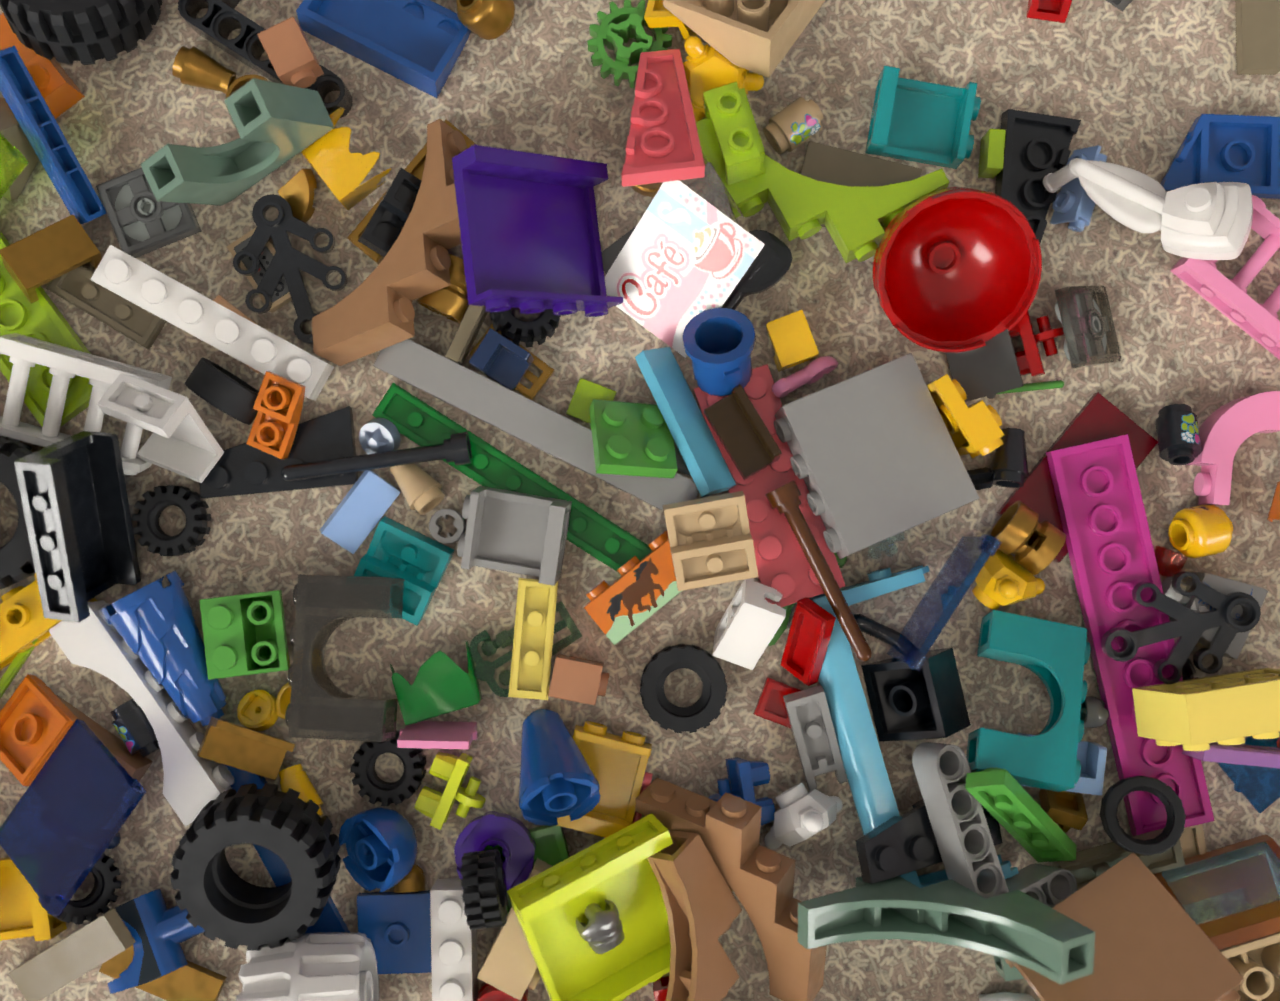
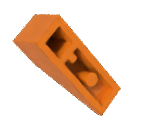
M4 13L0 15V51L12 46L16 47L22 61L56 119L85 96L55 57L51 60L23 45L17 35L13 33Z

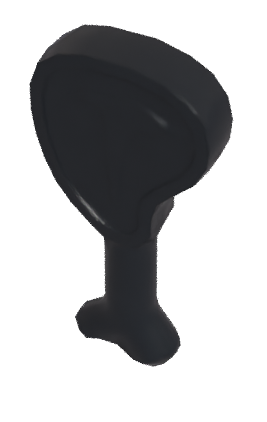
M757 229L749 231L750 234L765 245L721 308L735 310L744 297L764 292L778 283L788 272L792 263V254L788 246L774 234Z

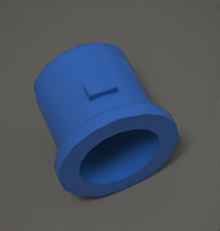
M729 308L709 309L694 316L685 326L682 338L685 352L692 360L694 379L697 380L698 387L702 391L715 396L732 394V389L739 384L744 389L750 381L752 374L751 352L756 340L753 323L745 314Z

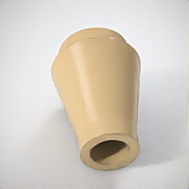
M415 463L390 467L389 471L395 477L411 510H417L420 515H423L433 510L444 499L445 495L441 491L442 485Z

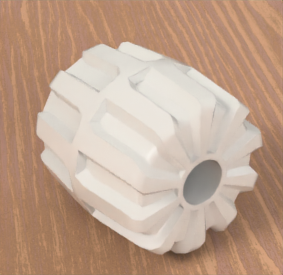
M307 933L296 940L288 938L283 946L270 949L269 944L261 946V950H247V964L241 965L238 975L242 983V992L236 996V1001H379V976L377 973L375 951L371 940L363 933Z

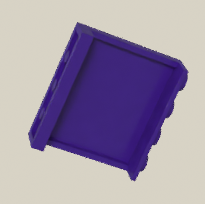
M473 145L452 158L468 305L485 306L487 312H503L513 307L520 308V313L534 314L543 312L545 309H553V314L559 316L574 314L577 311H585L586 317H598L607 315L609 313L608 308L623 303V297L607 296L594 194V186L609 179L607 164L481 145Z

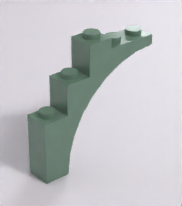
M862 876L856 878V887L798 903V943L807 950L841 942L903 939L942 943L998 956L1030 968L1059 984H1064L1093 973L1095 931L1020 890H1014L986 899L952 879L919 888L900 876L874 884L863 882Z

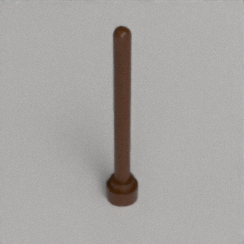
M792 481L766 494L772 509L777 508L779 514L784 513L857 659L862 662L868 661L872 656V651L798 506L802 504L798 497L802 494L795 481Z

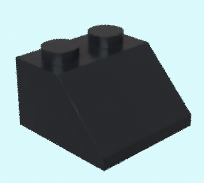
M953 648L921 651L861 665L879 742L947 738L971 725Z

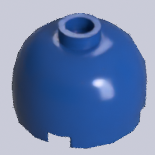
M381 807L369 809L348 818L341 826L339 844L341 846L346 843L348 856L343 858V862L352 878L364 889L372 891L378 888L381 889L380 892H385L398 884L412 870L418 854L415 831L412 825L397 811Z

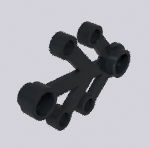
M274 194L265 195L257 200L253 207L252 216L257 227L246 249L234 256L233 266L242 275L252 276L256 274L260 268L259 257L272 237L276 253L257 289L251 290L246 295V305L251 311L258 314L268 312L272 307V296L284 275L297 314V319L293 326L294 333L300 341L313 344V335H306L302 327L306 321L312 320V317L318 314L313 312L300 270L318 278L332 291H340L346 286L348 281L347 275L337 266L328 267L292 248L287 233L288 231L309 241L313 249L325 254L332 251L335 247V238L330 231L325 228L316 229L293 217L292 207L283 197ZM272 207L277 208L279 211L277 219L268 221L266 219V211ZM320 234H326L329 237V243L326 247L319 248L316 245V238ZM249 256L253 260V265L249 270L244 271L240 267V262L244 257ZM332 272H339L342 277L341 282L336 286H332L328 282V276ZM258 294H262L265 297V305L257 309L253 305V298Z
M1187 571L1178 572L1172 579V588L1176 593L1183 596L1194 595L1215 608V610L1198 614L1160 593L1156 585L1149 582H1140L1132 590L1134 601L1145 607H1154L1175 620L1131 632L1124 628H1112L1103 635L1101 646L1107 656L1116 661L1125 662L1131 660L1137 654L1139 647L1179 637L1168 657L1158 660L1153 668L1154 675L1158 680L1166 684H1175L1181 679L1182 667L1203 632L1207 629L1219 627L1209 647L1199 649L1193 656V663L1198 670L1207 674H1214L1221 669L1223 664L1222 657L1238 632H1247L1257 625L1261 615L1257 600L1243 592H1232L1225 596L1202 583L1196 574ZM1185 577H1190L1192 586L1189 590L1183 591L1180 587L1181 580ZM1149 587L1152 590V597L1144 602L1140 597V593L1144 588ZM1241 605L1243 613L1239 618L1234 619L1231 611L1234 606ZM1117 636H1121L1124 641L1122 648L1113 650L1111 647L1112 640ZM1207 654H1212L1214 658L1213 664L1210 667L1204 668L1202 665L1203 657ZM1171 664L1174 672L1172 676L1164 678L1162 669L1166 665Z

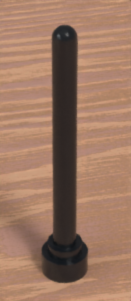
M468 432L451 434L449 439H444L442 444L288 465L282 468L281 476L286 481H294L446 459L447 463L454 462L455 465L472 463L471 443Z

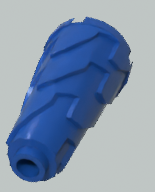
M175 570L166 575L170 583L167 587L163 588L162 581L164 577L100 610L108 625L112 624L134 654H137L143 664L149 669L159 685H163L183 716L189 718L192 723L200 721L204 727L209 724L211 717L219 719L224 715L221 708L227 704L225 701L226 695L218 679L208 680L204 643L182 588L184 583Z

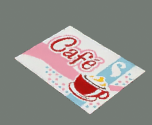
M680 180L663 182L604 277L607 296L623 297V303L616 305L619 309L686 358L687 354L682 338L685 326L699 313L722 307L765 244Z

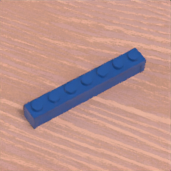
M15 46L1 50L0 91L70 215L73 214L82 225L107 214L22 61Z

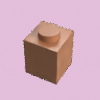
M294 16L257 34L278 78L283 84L307 88L315 83L317 77L324 74L304 31Z
M558 654L555 659L548 696L595 706L597 695L603 697L606 695L610 674L602 672L603 662Z

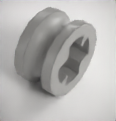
M441 509L435 512L429 522V531L432 537L443 544L459 541L460 535L465 533L466 530L465 519L458 511L453 509ZM448 515H451L455 518L453 525L458 529L453 536L451 533H447L446 538L440 534L442 527L438 524V521L441 517L447 520Z

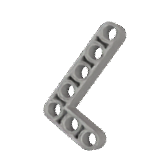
M932 742L921 743L916 747L912 757L913 769L948 880L952 879L986 899L1014 890H1020L1051 908L1077 891L1076 879L1069 870L1038 863L1030 864L1019 870L1017 875L1005 879L982 805L965 789L966 774L971 773L964 751L956 745Z

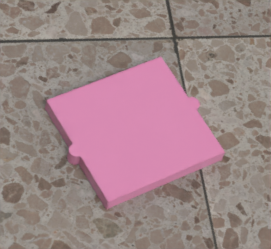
M421 721L407 725L399 730L397 748L469 749L472 740L477 739V722Z

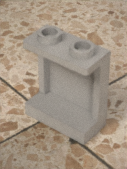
M485 486L477 487L471 491V495H466L463 503L462 517L467 519L466 533L460 535L457 547V556L462 557L461 568L470 570L473 566L535 576L539 577V583L554 586L561 578L572 501Z

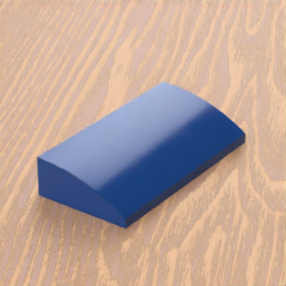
M303 0L296 10L299 25L303 31L435 98H438L471 33V30L465 27L458 19L457 13L431 0Z

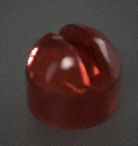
M1157 545L1154 550L1158 571L1162 576H1174L1183 569L1188 559L1183 554Z

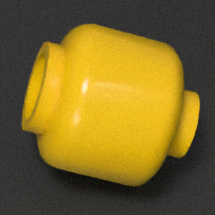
M1207 504L1178 511L1168 529L1169 540L1173 547L1185 557L1194 559L1224 552L1231 543L1233 525L1227 514L1218 506Z

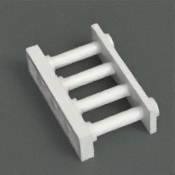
M17 333L0 336V354L10 356L9 362L13 363L3 417L0 416V436L8 437L13 442L24 441L42 447H48L70 437L71 435L60 433L59 430L70 378H75V375L89 378V384L93 385L83 430L90 432H101L104 413L97 403L121 373L167 390L170 389L172 377ZM35 364L50 367L49 373L53 374L43 427L20 422L30 367H35ZM130 423L126 424L120 453L124 474L137 475V473L151 467L152 463L144 461L136 455L143 428Z

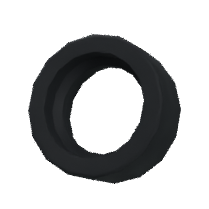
M201 358L185 381V385L220 411L244 424L250 425L258 412L253 409L259 391L218 364L206 358Z
M1134 776L1119 780L1109 787L1102 798L1100 818L1104 831L1115 844L1132 853L1147 856L1164 853L1176 845L1184 832L1186 815L1181 799L1170 786L1156 778ZM1140 790L1150 792L1157 796L1164 804L1167 822L1163 831L1156 837L1147 840L1135 839L1125 833L1120 826L1117 817L1118 805L1122 798L1130 792Z

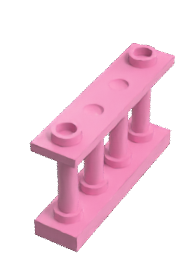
M1252 195L1253 217L1251 229L1265 240L1233 279H1228L1217 270L1216 262L1218 260H1199L1183 257L1179 259L1170 271L1280 360V321L1277 319V312L1280 310V284L1263 304L1257 303L1247 295L1246 289L1277 250L1280 251V219L1266 209L1265 203L1260 198Z

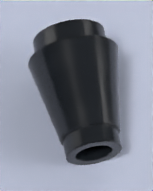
M1017 428L1001 429L1004 436L1000 438L1004 444L995 450L989 470L992 473L993 485L1005 488L1023 487L1024 479L1029 477L1025 431Z

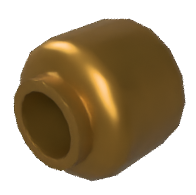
M513 0L456 1L458 19L465 27L482 39H496L506 33L512 25L515 13Z

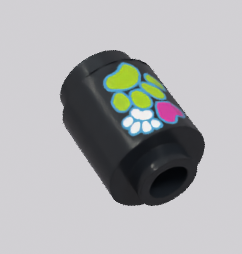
M1172 404L1159 410V417L1155 421L1160 458L1172 465L1189 464L1202 452L1197 415L1186 404Z
M134 699L125 702L110 712L115 719L112 724L131 755L140 752L144 758L160 749L154 729Z

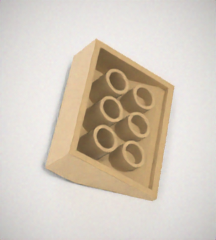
M663 0V6L732 64L769 78L826 0Z

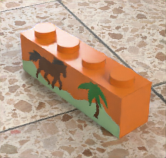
M667 530L648 544L652 552L642 560H639L635 555L617 569L621 576L611 585H608L604 580L586 594L590 601L585 605L584 609L613 645H616L681 592L677 588Z

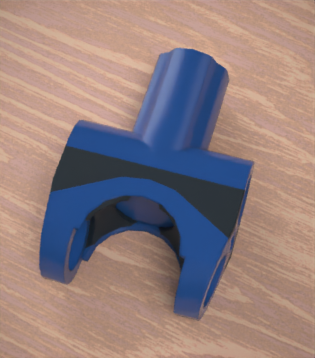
M161 889L146 893L114 908L135 939V943L133 944L134 956L129 967L119 974V978L107 983L110 994L148 983L186 966L188 963L180 943L205 932L199 925L194 928L186 919L188 915L186 909L180 910L178 905L168 909Z

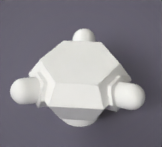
M802 782L789 788L775 797L780 808L774 812V825L766 834L764 843L769 849L775 850L782 844L790 847L805 841L830 826L836 820L837 813L843 807L842 800L837 796L825 795L816 789L808 792Z

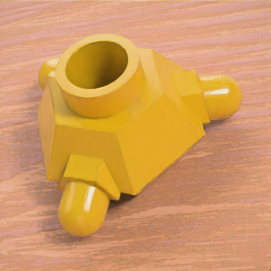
M690 36L685 40L684 48L688 56L683 66L695 122L706 117L703 92L736 81L739 89H745L746 95H748V91H758L764 86V77L762 75L749 72L747 69L732 64L712 46L709 47L708 44L703 45L699 37Z
M977 536L970 540L969 548L974 555L973 560L975 562L973 578L977 583L972 592L983 605L989 609L998 610L1001 605H1012L1036 597V595L1044 592V581L1034 577L1032 573L1019 565L1013 555H1006L999 549L990 548L982 537Z

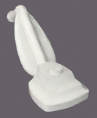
M1080 158L1072 159L1068 165L1054 173L1047 174L1043 179L1045 189L1048 192L1055 193L1063 185L1078 178L1089 198L1117 222L1140 233H1154L1161 230L1163 249L1180 257L1199 260L1235 259L1242 252L1252 226V194L1250 186L1246 183L1207 182L1192 184L1166 192L1158 181L1137 170L1114 163Z

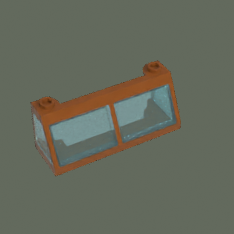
M1267 834L1208 851L1201 855L1185 858L1184 866L1154 874L1219 950L1280 932V847Z

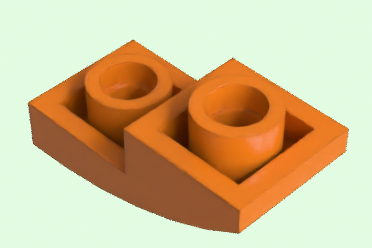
M266 371L253 409L258 412L246 444L279 459L288 458L298 428L306 387L273 372Z

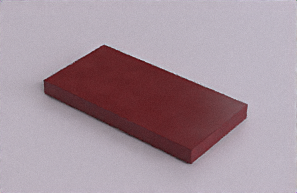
M1098 392L1094 393L1047 452L1128 434L1135 468L1137 469L1157 445L1158 441ZM1045 453L1029 472V477L1024 479V486L1016 488L997 513L1002 516L1012 504L1020 500L1039 514L1038 522L1041 523L1047 520L1064 533ZM1066 541L1058 555L1054 558L1056 562H1061L1068 553Z

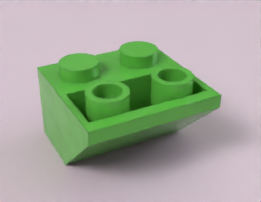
M281 590L199 600L208 680L290 670Z

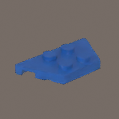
M1201 114L1194 120L1160 184L1168 192L1199 183L1241 182L1248 184L1251 194L1258 198L1280 199V117Z

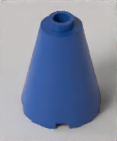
M548 709L536 710L522 724L519 807L525 820L535 825L545 826L558 825L557 818L570 815L571 821L579 819L592 811L600 800L599 783L561 716L557 712Z

